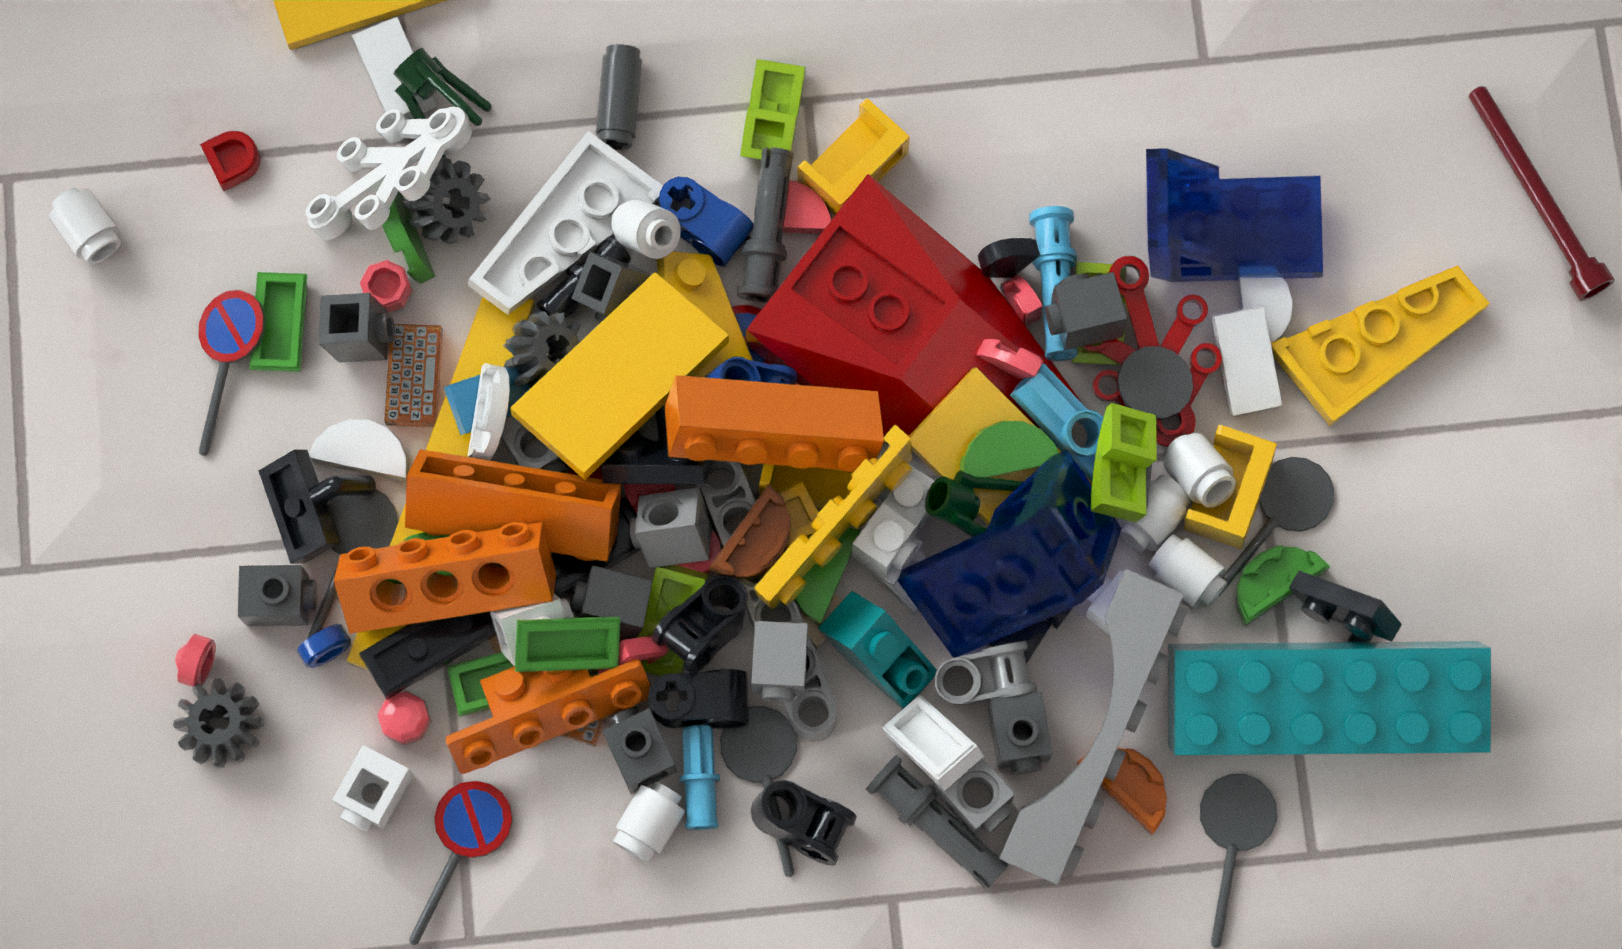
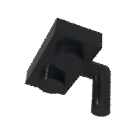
M664 404L656 412L657 441L646 442L639 437H630L601 464L603 483L705 484L715 460L693 461L689 458L669 457Z
M294 449L258 470L290 564L306 563L340 543L326 502L337 496H369L376 489V482L369 475H333L319 483L308 450Z
M1302 571L1297 572L1289 586V589L1303 603L1301 610L1307 616L1323 624H1328L1330 619L1342 623L1343 627L1351 632L1347 642H1371L1374 635L1392 642L1402 625L1382 600Z

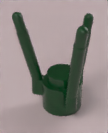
M423 48L411 54L393 73L402 83L395 92L406 103L414 119H426L415 97L419 95L425 101L438 91L454 107L461 108L475 126L482 124V118L446 83L484 111L488 112L492 109L490 102L450 72L436 56L431 58Z
M961 470L956 473L954 480L942 476L931 484L925 497V509L929 515L954 525L973 539L978 540L982 544H990L1013 558L1019 555V550L973 521L980 508V500L975 495L973 488L1029 494H1045L1048 491L1047 486L1044 484L976 477Z

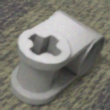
M1027 641L983 649L979 653L954 657L944 661L938 667L935 674V687L938 694L947 702L955 705H964L989 699L993 700L1038 692L1036 684L1031 683L1024 654L1028 649ZM1006 659L1010 660L1014 679L1013 683L1009 682L1005 663ZM954 667H965L973 676V686L963 696L951 695L944 686L946 673Z

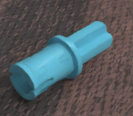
M700 724L687 726L682 731L684 775L679 776V782L685 784V829H715L719 827L717 822L715 782L720 781V774H715L713 729L711 726H702Z

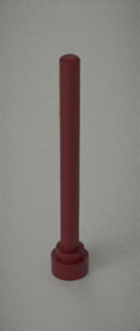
M1479 86L1472 90L1469 94L1470 101L1570 264L1571 269L1568 273L1572 280L1569 284L1579 301L1589 299L1607 289L1615 282L1614 277L1604 262L1598 263L1595 257L1589 258L1487 88Z

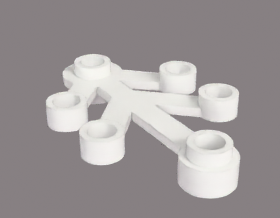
M459 107L437 110L429 119H407L397 109L384 113L376 124V130L388 143H397L403 138L416 140L406 147H367L357 137L345 141L337 151V159L349 171L355 172L361 168L375 169L336 197L328 196L327 194L315 197L306 209L309 226L322 239H335L350 225L352 219L350 208L359 202L354 212L355 217L369 230L379 228L389 217V208L398 191L408 201H415L421 198L430 187V178L442 155L454 154L467 144L472 134L468 115ZM419 160L417 166H412L414 162ZM378 189L376 195H369Z

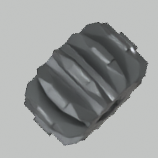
M441 157L430 178L428 191L418 200L408 201L405 199L401 202L405 208L415 210L408 223L414 228H423L422 235L425 239L436 241L440 237L442 242L454 244L457 243L459 234L468 238L475 235L472 225L473 220L479 222L487 220L484 213L478 211L479 204H485L491 198L486 193L477 192L485 179L480 174H470L471 166L469 163L458 160L453 164L450 159ZM444 197L450 198L449 204L443 203Z
M538 311L530 315L528 320L523 319L517 322L512 328L514 336L507 339L503 345L505 349L514 355L506 360L503 367L516 368L519 373L514 385L523 386L529 382V389H531L581 342L576 336L581 324L572 323L566 327L564 313L556 312L548 316L545 311Z
M220 678L214 679L211 685V694H208L200 684H197L193 687V693L198 698L194 704L185 699L179 701L178 706L188 713L189 716L174 720L173 727L178 731L187 732L178 741V745L184 751L195 748L193 752V760L195 762L203 764L211 756L215 767L224 768L227 761V752L238 763H241L245 760V754L240 748L244 742L250 747H258L260 741L249 733V730L259 729L264 726V719L261 716L250 715L257 709L260 703L254 696L243 699L245 687L240 683L236 682L226 692L224 681ZM213 716L219 719L224 717L229 721V725L225 730L219 728L214 730L209 725V722Z

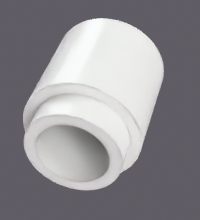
M72 188L60 194L53 201L52 206L54 209L51 211L49 219L77 258H84L89 265L97 264L107 259L120 247L121 240L117 236L118 227L91 190L78 191V189Z
M634 199L621 204L615 210L611 220V227L616 240L622 246L649 258L659 259L669 255L675 249L680 239L681 229L677 217L669 210L641 199Z
M1199 433L1182 435L1173 440L1168 446L1163 463L1164 468L1182 486L1193 502L1202 503L1207 508H1213L1224 503L1233 494L1236 488L1233 469L1204 435Z
M1160 475L1155 481H1150L1146 516L1136 523L1117 518V522L1121 527L1120 537L1131 548L1139 552H1143L1145 549L1157 551L1187 515L1186 507L1191 502V498L1176 481L1167 476Z
M1172 534L1162 544L1148 565L1157 572L1155 576L1157 580L1165 586L1183 593L1182 599L1193 608H1196L1201 602L1209 607L1222 593L1228 583L1221 578L1226 570L1223 565L1188 538L1182 541L1175 534Z
M656 781L651 789L640 785L615 827L619 832L614 838L613 843L636 858L649 863L654 853L660 855L683 817L685 811L678 806L682 797Z

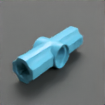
M1041 364L1036 376L1022 379L1010 396L1050 437L1056 447L1068 459H1071L1092 481L1103 416L1096 411L1088 410L1045 364ZM1075 422L1083 425L1087 433V440L1083 447L1075 444L1072 439L1071 431Z

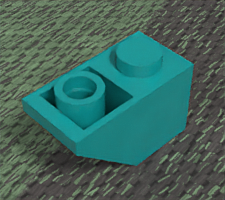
M853 591L845 597L818 628L845 660L903 709L921 693L937 672L932 663L885 610Z

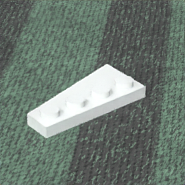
M587 131L471 275L467 286L509 315L566 272L573 264L578 263L589 252L594 251L606 242L609 237L614 236L611 220L615 210L621 204L630 200L641 199L655 205L659 202V193L663 185L594 134Z

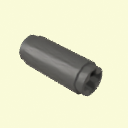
M613 44L606 47V54L602 59L596 135L598 138L616 150L631 148L632 139L635 138L642 67L640 50L625 44Z

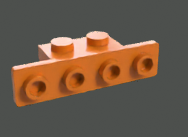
M639 659L632 660L593 677H590L588 669L515 672V667H511L480 680L493 717L446 736L445 740L459 772L466 774L648 700L651 686Z

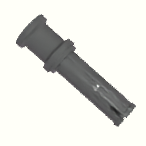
M781 148L762 149L761 170L751 240H747L742 249V255L746 257L743 285L737 287V296L754 302L767 303L776 292L780 265L787 257L785 245L781 243L789 190V177L794 153Z
M895 755L865 790L871 795L875 793L880 795L900 813L898 820L903 824L907 823L909 826L914 823L987 890L1009 864L1000 860L996 853H993L957 818L953 817L935 799L937 796L934 792L935 789L930 784L923 786L901 766L902 759Z

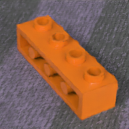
M676 375L665 404L669 457L689 458L693 461L717 460L740 462L745 465L771 464L791 466L798 469L811 467L854 472L865 459L870 460L874 457L877 459L884 443L878 391Z
M420 449L407 474L405 528L421 530L426 534L439 536L444 534L452 535L462 530L481 532L499 529L512 522H524L526 524L543 522L550 552L571 555L583 561H608L618 535L622 484L603 483V479L592 477L584 480L580 475Z

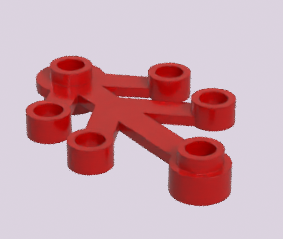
M1120 257L1112 264L1108 273L1114 272L1120 295L1126 303L1138 349L1159 346L1144 289L1149 281L1148 267L1138 257ZM1125 267L1134 268L1138 272V281L1134 284L1124 283L1120 278L1121 269ZM1190 294L1180 300L1176 307L1177 317L1160 347L1174 351L1177 355L1180 353L1194 326L1202 323L1207 316L1208 306L1201 296ZM1187 302H1194L1199 305L1201 309L1200 317L1188 319L1183 314V305ZM1118 339L1103 341L1098 346L1086 345L1081 347L1089 353H1100L1120 365L1132 352L1136 351V349ZM1202 343L1192 351L1189 359L1193 382L1190 400L1176 414L1180 420V425L1176 430H1167L1163 427L1161 420H1157L1156 443L1158 445L1168 447L1177 437L1193 434L1196 418L1191 405L1207 376L1214 373L1222 361L1221 352L1215 345ZM1202 350L1210 351L1215 359L1214 365L1210 368L1201 367L1196 359L1198 352ZM1114 370L1099 372L1092 383V391L1096 398L1104 402L1113 401L1118 405L1127 407L1118 390L1117 377L1119 373ZM1101 378H1113L1117 383V391L1111 395L1103 394L1098 386Z

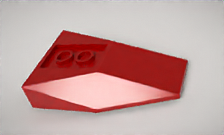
M869 174L858 185L746 329L747 347L771 364L785 365L796 370L797 383L800 385L878 391L884 437L894 425L909 436L972 368L979 369L1036 427L1040 428L1010 396L1022 379L1015 378L976 355L984 339L1001 340L1002 345L1018 353L1020 348H1023L1041 357V360H1043L1042 364H1045L1080 401L1052 361L1045 358V352L990 277L983 276L978 266Z

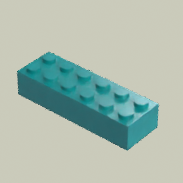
M1479 641L1168 644V747L1174 755L1491 753V648Z

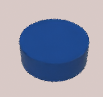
M336 624L306 639L297 648V652L306 667L315 668L330 662L350 647L351 639L343 625Z

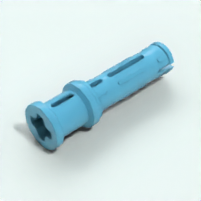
M1046 206L1038 208L1029 214L1030 225L1035 228L1036 243L1040 256L1032 264L1041 273L1042 310L1046 344L1045 358L1051 361H1066L1078 355L1077 348L1064 351L1059 334L1051 335L1046 320L1045 306L1051 304L1054 286L1059 285L1063 279L1071 276L1070 269L1075 266L1077 261V252L1071 248L1070 225L1074 222V212L1064 206Z

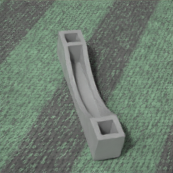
M1125 569L1105 615L1112 643L1114 674L1111 700L1102 728L1088 754L1065 780L1046 795L1021 807L1000 855V860L1056 885L1062 874L1072 878L1084 848L1075 845L1083 825L1090 829L1094 828L1105 800L1096 797L1104 777L1114 781L1126 752L1117 749L1125 729L1135 733L1147 706L1146 703L1138 700L1146 681L1156 685L1168 656L1159 652L1167 633L1177 637L1189 610L1188 607L1180 604L1184 596L1183 593Z

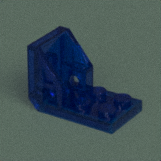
M1167 148L1146 149L1147 234L1151 277L1169 282L1239 280L1240 278H1323L1321 176L1219 179V166Z
M1068 450L1050 457L994 510L985 532L901 570L897 580L953 658L1077 606L1104 584L1122 528L1114 517L1091 511L1092 485Z

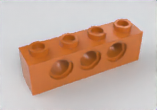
M512 522L499 529L481 532L462 530L444 538L432 540L413 538L395 546L376 549L368 546L355 548L348 553L340 554L334 577V585L349 634L552 602L556 570L543 522L530 524ZM487 563H499L504 567L495 568ZM437 571H447L453 575L444 576L437 573ZM387 579L398 580L401 584L390 583Z

